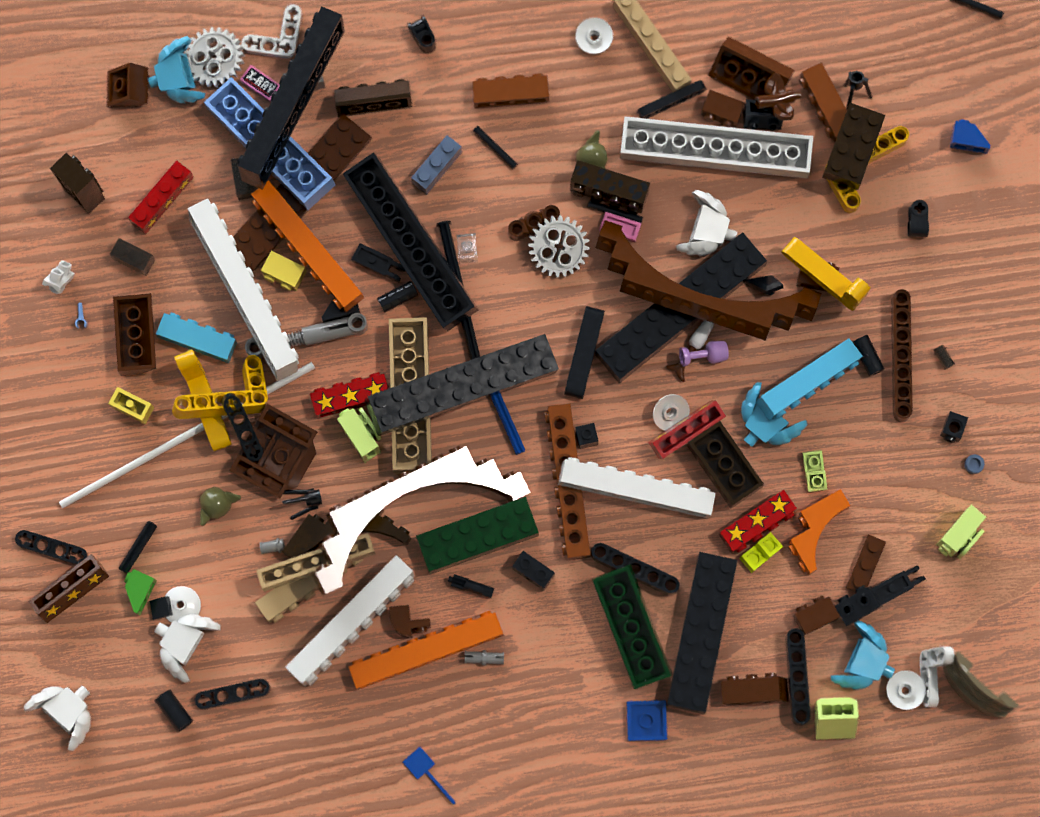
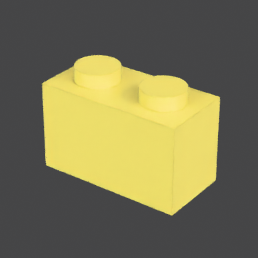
M273 251L270 252L261 269L264 279L272 283L276 281L281 284L282 288L291 291V289L297 291L307 272L304 266Z
M119 387L116 388L108 403L113 409L145 425L154 410L151 403Z

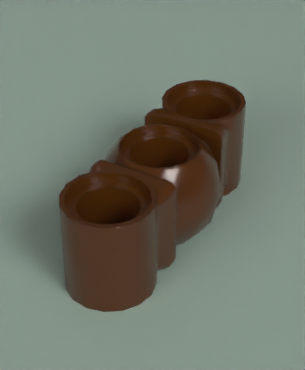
M548 205L545 209H540L539 212L532 211L527 213L524 218L521 217L519 220H513L508 227L509 237L514 241H520L524 237H528L529 234L536 235L533 229L539 230V226H531L529 222L535 219L540 224L545 225V218L551 222V219L546 216L549 212H554L557 215L555 219L558 220L560 215L558 207ZM519 227L522 231L519 234H514L512 229Z

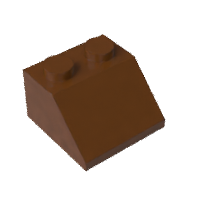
M128 63L109 70L107 107H139L147 104L149 97L148 67Z

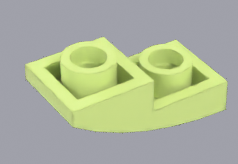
M822 450L802 452L808 492L827 490Z

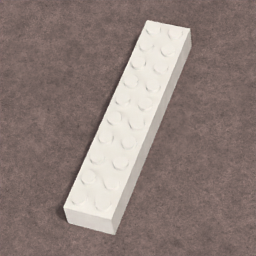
M624 117L620 159L808 179L813 136Z
M207 198L187 208L191 225L277 382L298 372V354L294 348H290V340L286 332H281L280 321L276 315L273 316L269 301L267 299L264 300L263 291L259 283L255 284L252 270L250 267L246 268L242 252H237L235 239L232 235L228 234L225 221L223 219L220 220L219 211L215 203L211 204Z

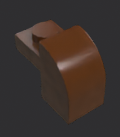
M409 605L389 607L391 623L395 631L401 636L413 638L412 630H416V633L427 632V628H431L430 618L411 620Z

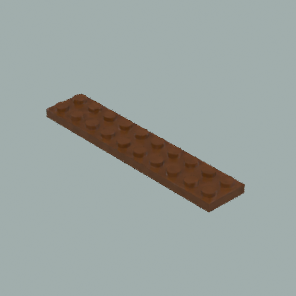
M343 113L308 154L335 181L372 140V137ZM282 184L276 188L300 219L308 212ZM262 209L257 210L233 236L237 244L235 245L237 252H242L246 268L250 267L252 272L259 267L270 252L283 240L275 232L277 227L273 223L270 225L263 217L265 213Z

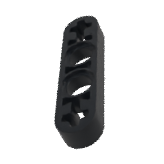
M702 80L696 81L639 108L637 113L640 118L648 119L702 94L707 88Z
M227 393L222 398V406L247 458L251 461H258L263 456V449L240 399L234 393ZM229 399H232L234 401L233 404L237 410L233 411L231 406L228 404ZM236 415H243L244 419L241 423H234ZM245 431L251 432V437L248 440L241 438L242 433ZM250 444H252L255 450H257L256 455L254 456L252 454L251 448L249 447Z
M27 530L19 531L15 536V541L21 548L75 565L89 556L87 551L81 547ZM27 534V538L34 540V543L25 542L22 544L20 538ZM46 540L48 547L45 550H39V541ZM65 546L66 553L63 556H58L56 554L57 547ZM70 551L75 554H79L82 551L84 558L77 561L76 557L70 555Z
M256 679L202 691L196 695L195 704L198 708L206 710L264 697L270 692V684L264 679ZM261 682L263 685H266L263 693L256 690L253 691L255 695L251 696L250 684H252V688L259 687ZM239 687H246L248 690L247 695L243 698L237 695ZM221 691L228 693V699L225 702L218 700V693ZM211 693H214L216 704H213L212 700L207 701L205 706L199 703L203 695L206 698H211Z

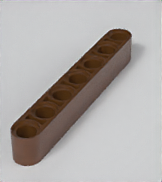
M900 289L895 292L891 300L893 417L898 422H905L912 415L911 296L908 291ZM902 296L906 302L899 303L896 297ZM901 314L905 316L906 321L900 322L896 316ZM903 333L906 336V340L900 341L897 338V334ZM904 352L907 358L904 360L899 359L897 353ZM902 370L907 374V377L904 379L900 378L897 372ZM904 389L907 392V397L899 396L898 390ZM898 409H906L907 416H901L898 413Z

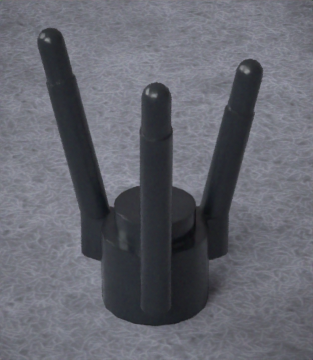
M860 71L849 72L844 87L850 86L846 109L849 103H852L854 91L860 90L863 85L869 99H872L868 78H864V74Z
M319 489L285 490L283 493L305 495L304 497L282 501L283 504L306 501L307 506L311 505L290 517L292 520L318 509V505L322 504Z

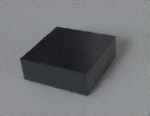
M169 596L150 600L153 620L173 615Z

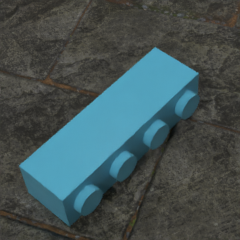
M170 312V315L164 313L156 332L158 338L230 363L237 345L234 335L228 332L218 333L215 328L208 325L204 328L192 319L182 320L180 319L181 316Z

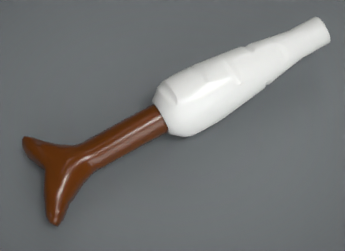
M705 320L702 322L689 340V352L703 347L714 323ZM680 362L666 366L668 370L675 371L679 379L685 382V366L683 367Z

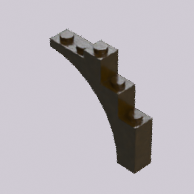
M383 508L361 531L392 537L405 545H408L411 541L408 530L402 526L399 528L394 526V521L386 515L381 517L384 513ZM308 514L283 549V554L291 559L312 552L319 544L324 542L322 538L332 533L336 536L329 521L323 524L325 520L320 516Z

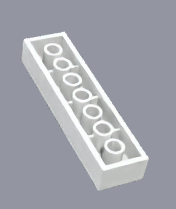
M396 555L286 668L305 687L307 685L311 686L318 679L317 675L321 671L325 672L332 665L330 661L335 656L339 658L346 651L344 647L349 642L353 644L359 638L358 633L362 629L367 630L373 624L372 619L376 615H382L387 609L386 605L390 601H396L401 595L400 591L404 587L407 589L415 581L413 579L415 577L414 572Z

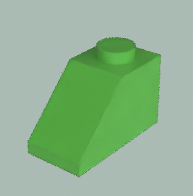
M133 569L132 572H128L124 583H126L125 588L134 613L141 615L157 580Z

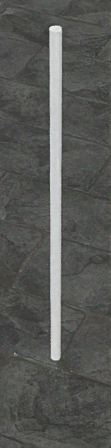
M310 362L299 368L298 372L267 386V395L315 369L313 363ZM198 424L59 502L61 507L65 508L205 430L203 424Z

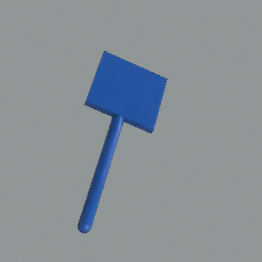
M421 747L417 748L403 761L417 779L426 773L453 805L456 803L428 771L435 763Z

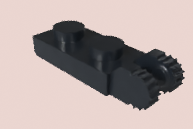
M359 243L351 261L381 276H387L396 282H400L401 278L389 272L390 267L392 266L401 272H405L402 264Z
M918 565L907 571L904 570L873 587L882 605L926 580L925 576H920L913 582L910 581L908 575L916 573L920 569Z

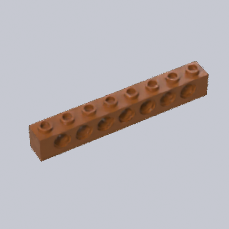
M571 403L548 406V412H544L545 422L550 424L547 438L548 442H552L553 449H550L549 453L550 460L555 462V468H552L553 480L557 479V485L561 472L559 461L570 457L578 459ZM558 421H562L565 424V427L561 430L554 427V424ZM565 440L568 445L566 448L561 449L557 446V442ZM558 485V487H554L555 498L560 500V506H557L558 518L562 517L563 525H559L560 537L564 536L565 544H562L563 556L567 555V560L590 558L582 490ZM571 496L575 499V503L573 505H566L564 499ZM574 515L578 521L575 524H569L566 520L567 517ZM572 534H576L580 537V541L575 544L571 543L569 537Z

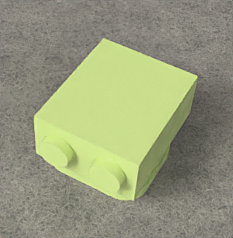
M362 407L358 409L360 415H357L354 408L351 410L345 409L339 414L340 417L337 420L364 463L381 453L379 446L373 439L374 436L379 441L381 436L377 435L373 423Z
M971 504L936 544L939 547L938 550L944 556L949 555L950 557L960 551L957 558L961 559L985 532L983 529L977 532L976 529L986 516Z
M822 698L817 700L815 703L816 739L855 738L859 719L857 700L853 698Z

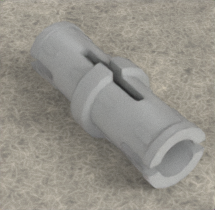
M483 650V652L465 651V663H482L484 666L486 664L504 665V652H487V650Z

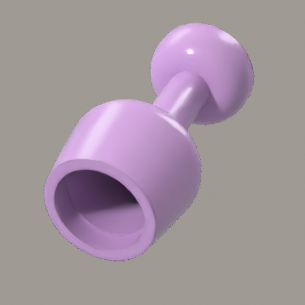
M710 341L707 343L705 350L689 352L685 347L679 349V359L683 367L689 365L692 359L707 357L710 363L716 364L728 360L729 357L728 346L725 341Z

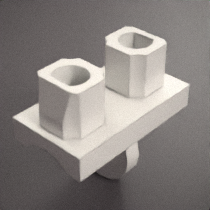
M61 260L59 265L53 268L50 274L43 280L42 285L49 286L51 292L55 294L62 293L65 286L74 278L75 273L70 271L72 264Z

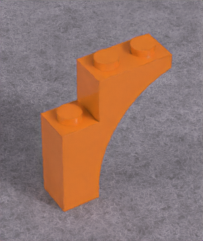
M841 489L799 513V522L803 528L807 527L808 530L792 538L789 541L790 545L788 548L793 556L796 555L798 557L800 569L803 573L806 572L808 576L817 570L815 559L816 546L824 527L835 516L851 506Z

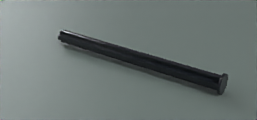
M451 221L439 222L436 226L440 229L447 262L463 285L449 226ZM470 316L461 323L469 357L472 360L480 357Z

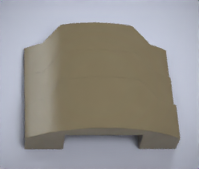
M960 652L955 653L952 664L942 666L946 678L955 692L976 710L992 717L1004 718L1019 706L1005 692L995 695L971 674L969 670L973 664Z

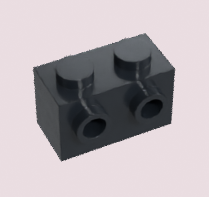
M746 99L743 110V128L781 130L783 120L774 117L772 108L757 109L755 100Z
M863 585L854 590L856 594L849 597L847 594L838 599L839 604L835 605V608L846 626L883 607L871 586L866 588Z

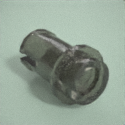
M941 345L933 351L935 352L934 356L938 357L944 370L955 365V362H953L946 349L948 348Z

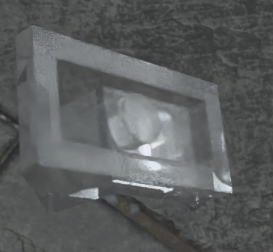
M476 234L457 235L459 264L478 263Z

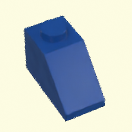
M968 120L955 121L950 148L987 154L991 145L977 126Z

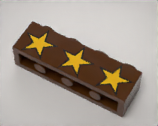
M91 554L29 602L37 615L46 623H49L107 579L109 575L102 564Z

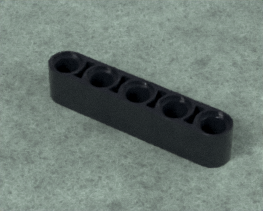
M589 306L585 308L564 392L566 396L579 399L584 397L605 310Z
M597 543L592 548L591 555L594 561L613 570L629 564L631 566L636 564L641 568L640 573L634 574L638 582L669 596L677 593L680 584L676 577L604 543ZM602 548L606 554L603 557H597L595 550ZM619 556L623 559V563L620 566H616L613 564L612 559ZM648 574H657L658 580L650 582L647 577ZM673 581L676 588L670 591L666 589L665 583Z
M794 628L787 633L785 642L791 719L794 724L801 726L810 719L805 636L802 630ZM792 633L800 636L798 643H793L790 640ZM792 653H799L801 661L798 663L794 662L791 658ZM794 672L802 674L803 680L801 682H796L793 679ZM799 691L804 694L802 702L795 700V692ZM797 711L805 713V721L801 722L796 719Z

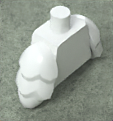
M695 190L692 192V195L701 207L698 210L689 243L676 245L677 251L687 255L705 256L717 250V247L723 244L724 239L728 241L735 239L737 231L728 229L730 219L727 217V211L719 199H715L709 193Z
M197 614L186 615L179 618L177 622L173 621L170 627L160 622L154 633L163 637L159 644L162 646L160 658L163 666L169 670L174 678H178L184 683L189 682L190 679L179 662L185 666L204 636V633L200 630H221V625L212 621L209 617H201Z
M57 686L48 687L40 693L33 695L23 706L25 712L42 707V710L69 735L72 733L68 746L70 751H74L84 741L86 733L89 732L91 716L88 706L83 700L90 692L84 686H81L75 693L68 687L65 689Z

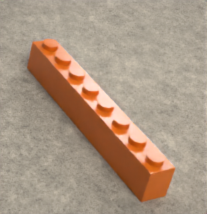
M269 180L266 182L263 190L258 188L251 194L254 199L252 204L258 211L260 209L263 210L265 220L270 225L273 223L277 227L275 232L281 239L283 237L286 238L288 248L293 253L296 251L300 255L298 257L299 261L304 267L309 266L311 269L309 273L316 281L320 280L323 283L322 289L327 295L332 294L335 298L333 302L339 309L343 308L347 312L364 299L362 292Z
M491 611L480 614L478 619L473 620L472 617L461 621L462 625L455 627L452 624L444 627L443 632L436 633V631L426 634L424 639L418 640V638L407 641L405 646L395 645L388 648L389 652L381 654V651L370 655V659L363 661L361 658L351 662L352 665L348 667L356 689L360 690L504 636L496 613H491Z

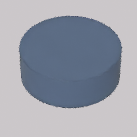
M976 454L970 455L964 463L966 471L970 474L980 473L985 465L983 458Z

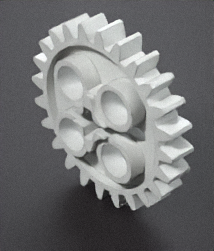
M211 27L210 32L203 29V35L197 32V39L191 37L193 44H190L188 46L190 50H186L184 53L189 56L188 61L192 76H194L193 79L196 82L199 80L202 86L206 82L209 88L212 83L218 88L219 82L223 85L225 80H229L231 76L238 77L235 72L236 70L242 71L239 64H244V61L240 58L244 57L245 54L240 52L244 48L242 45H238L240 40L238 38L235 39L236 36L233 33L229 35L227 29L222 32L220 27L215 32V29ZM217 41V45L210 48L211 43ZM226 53H231L228 59H223ZM204 55L205 59L202 62H198V58ZM214 67H219L216 73H211Z
M559 215L558 220L551 216V222L545 218V225L538 223L540 229H533L536 235L529 236L533 240V243H528V246L533 247L532 250L528 251L529 254H534L531 261H538L535 267L542 266V273L548 270V276H551L553 272H555L556 277H559L560 272H562L564 277H566V271L574 274V267L580 270L578 263L585 264L582 257L589 256L584 253V250L590 249V247L585 246L589 239L583 238L587 232H580L583 227L582 225L575 227L576 220L569 223V217H566L565 221H563L561 215ZM556 230L558 233L557 237L549 239V231ZM563 230H565V234L561 240V245H563V248L558 249L556 261L552 262L557 251L554 245L559 244L561 233ZM573 235L575 237L574 244L567 245V237ZM550 248L552 251L551 255L543 257V249ZM565 253L568 254V262L561 263V255Z

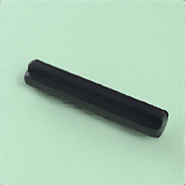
M148 521L120 564L119 569L122 572L128 573L156 530L157 526L153 522Z

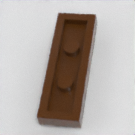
M869 534L867 535L846 589L855 592L854 590L863 585L866 588L868 587L886 544L885 541Z

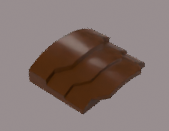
M266 404L253 427L263 449L262 458L258 461H251L241 448L229 471L280 499L285 490L298 487L316 455L313 440L318 432L275 407ZM250 444L249 447L251 448L252 454L254 456L256 455L257 450H255L253 445Z

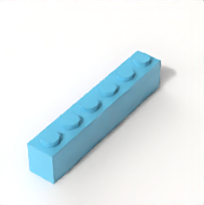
M848 338L763 394L756 403L769 421L775 417L779 419L786 414L785 410L788 408L793 410L801 404L800 400L803 398L808 400L816 394L815 390L818 388L823 390L830 385L829 381L833 378L835 380L841 378L845 374L844 371L848 368L850 371L859 365L858 361L863 356L850 338Z

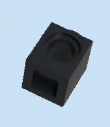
M950 411L947 414L940 436L950 443L959 442L968 417ZM950 424H954L958 427L957 433H953L950 431Z
M594 423L575 427L579 449L598 445L599 441Z

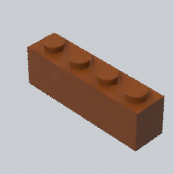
M821 62L802 71L799 82L801 87L807 90L810 104L812 106L815 105L819 121H823L825 124V132L828 138H832L833 142H835L847 109Z
M541 73L533 74L530 77H525L524 75H516L513 78L500 76L493 80L478 78L476 81H472L474 108L549 102L548 77Z

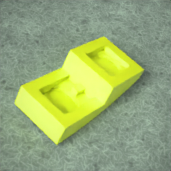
M770 532L739 559L753 573L783 546Z

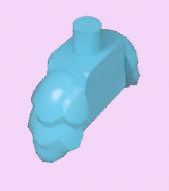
M188 36L175 39L170 45L162 49L158 56V64L154 66L156 75L148 78L152 88L159 86L160 91L166 92L170 99L179 103H194L205 98L206 95L203 92L188 90L196 88L187 54L184 53L192 41Z
M756 382L752 389L748 390L741 406L742 419L746 423L745 426L750 430L744 441L751 447L759 439L771 445L789 443L808 425L807 421H800L788 428L786 427L790 423L783 417L779 419L775 417L769 421L756 403L762 386V382Z
M857 620L854 622V625L863 638L858 639L844 671L853 676H830L831 681L835 684H839L842 688H852L853 690L869 687L873 681H879L881 675L890 679L895 672V668L887 665L889 655L886 653L887 644L881 633L876 632L870 624Z

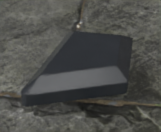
M773 275L752 278L746 281V285L768 295H773L775 291L783 289V284Z

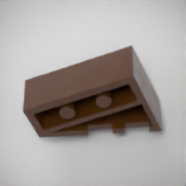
M765 673V677L759 678L757 674L746 675V679H739L738 676H728L727 680L721 681L722 704L771 703L774 701L789 702L787 678L777 676V673Z

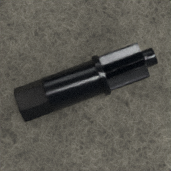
M456 574L453 577L449 576L448 579L452 587L492 598L494 592L492 587Z

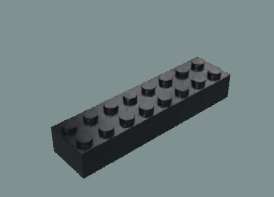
M703 552L698 554L666 705L668 707L704 715L706 713L738 560Z

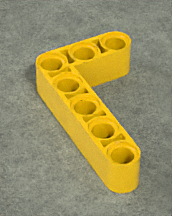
M898 126L878 136L869 163L903 147L909 138L908 129L904 126ZM895 134H902L904 139L898 140ZM885 142L888 147L881 148L878 143ZM826 179L843 210L847 213H855L861 203L857 190L847 187L846 190H841L838 188L839 183ZM847 200H854L856 205L849 206Z
M793 237L781 251L789 261L852 311L858 307L871 289L861 278H856L852 283L796 237Z
M193 349L174 356L191 394L212 393L204 369ZM197 404L201 408L205 407L202 404ZM222 416L201 418L214 452L232 445Z
M250 355L245 359L242 367L244 391L178 396L172 407L173 416L178 419L227 416L223 406L216 404L218 402L222 403V398L227 393L237 395L246 414L261 413L268 400L261 359L256 355ZM248 365L254 366L255 369L250 368ZM252 382H255V383H257L259 386H254V385H252L251 383H252ZM229 399L228 404L231 406L233 411L237 410L233 404L234 401L232 399ZM254 400H260L262 403H257ZM197 404H202L205 407L201 408ZM182 405L186 409H180L178 406Z

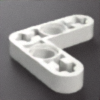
M294 4L286 7L280 39L246 35L242 39L244 51L251 54L286 59L293 57L296 53L302 19L300 7ZM293 10H296V14L298 15H294V23H292L291 15L289 13H292ZM289 27L295 29V34L292 36L285 34V30ZM253 40V43L257 45H251V48H248L246 43ZM267 42L274 44V48L270 51L264 49V44ZM289 45L292 50H288V53H285L284 49H280L286 48Z
M950 646L923 650L920 653V675L926 688L925 698L922 701L925 707H937L938 705L937 667L950 665L954 662L955 654Z

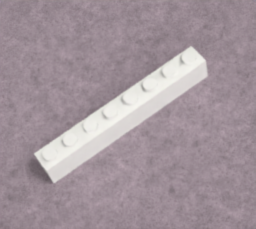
M570 457L562 462L558 485L703 518H709L712 515L715 493L710 492L709 488L699 487V489H696L687 483L678 485L669 479H662L660 481L654 479L655 477L652 475L638 476L634 471L625 470L621 472L612 466L603 468L594 462H587L585 464L579 462L580 460Z

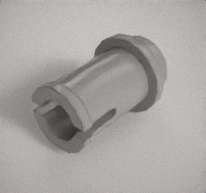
M279 538L273 541L260 542L261 554L277 551L281 553L285 548L284 540Z

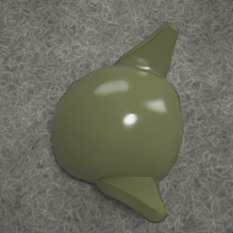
M596 130L586 144L577 151L576 160L606 169L607 152L605 147L599 143L600 131Z
M218 487L205 490L199 499L202 507L200 511V525L204 526L210 519H219L225 516L230 511L232 503L239 501L241 496L223 491Z

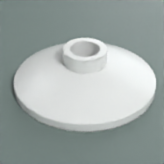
M588 18L581 22L576 30L578 46L589 54H599L606 51L613 40V32L610 25L600 18ZM591 36H597L598 39L593 41Z
M666 395L656 403L653 409V420L660 429L666 431L689 416V405L680 395Z
M185 586L175 587L165 595L170 597L173 613L172 616L166 617L170 622H177L179 618L186 615H199L201 601L198 594L191 588ZM180 601L184 603V606L182 608L177 607V604Z
M904 670L895 673L889 679L886 692L889 701L895 707L910 710L922 703L925 698L926 688L924 681L918 674ZM903 687L908 688V694L902 693Z

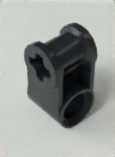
M421 16V19L413 23H407L408 29L420 50L427 54L432 53L436 49V41L425 16ZM425 40L432 41L429 45L423 44Z
M916 200L909 207L908 237H928V205L923 200ZM917 206L919 210H922L920 213H918V210H914Z

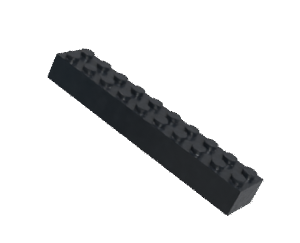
M321 6L319 12L314 14L312 26L307 28L303 43L298 45L295 58L290 60L286 75H283L280 79V87L272 94L270 106L264 109L261 123H257L253 138L248 140L244 155H241L238 159L237 166L242 181L263 190L345 32L342 14Z
M373 152L344 172L343 176L441 326L446 331H449L479 311L380 158Z
M742 232L679 284L702 294L725 299L764 268L767 260ZM654 303L596 349L595 355L620 384L697 322L699 318Z
M543 334L369 395L364 401L378 436L547 377L556 373L559 368L547 337Z

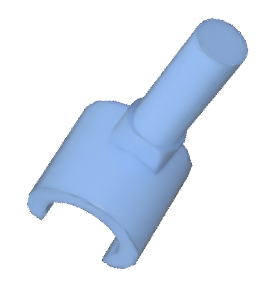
M78 303V319L75 321V326L79 329L78 324L83 320L84 327L86 328L88 322L84 319L82 303Z

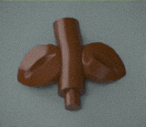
M777 72L773 73L767 79L764 86L766 95L755 97L757 109L772 108L773 115L777 119L791 120L794 117V110L790 103H794L795 99H800L801 92L785 91V83L782 77Z

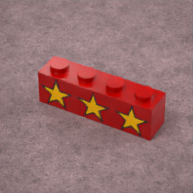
M176 160L130 214L128 219L131 224L146 235L194 178L192 172Z
M377 372L370 374L369 378L366 379L359 377L352 379L351 383L343 384V382L333 384L332 388L329 389L324 387L314 390V393H310L315 415L319 419L341 413L345 409L351 410L352 408L356 409L366 406L364 400L367 396L388 389L385 374Z
M711 400L648 443L658 459H664L725 418L726 415L717 401Z
M782 490L722 530L719 536L731 553L735 551L740 553L747 548V543L750 541L755 543L763 537L762 533L767 530L772 532L779 527L778 523L783 519L788 521L793 518L797 508L785 490Z

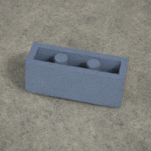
M446 135L411 177L412 184L427 195L462 154V146Z

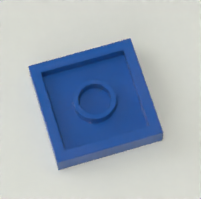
M666 700L627 701L628 741L667 740Z

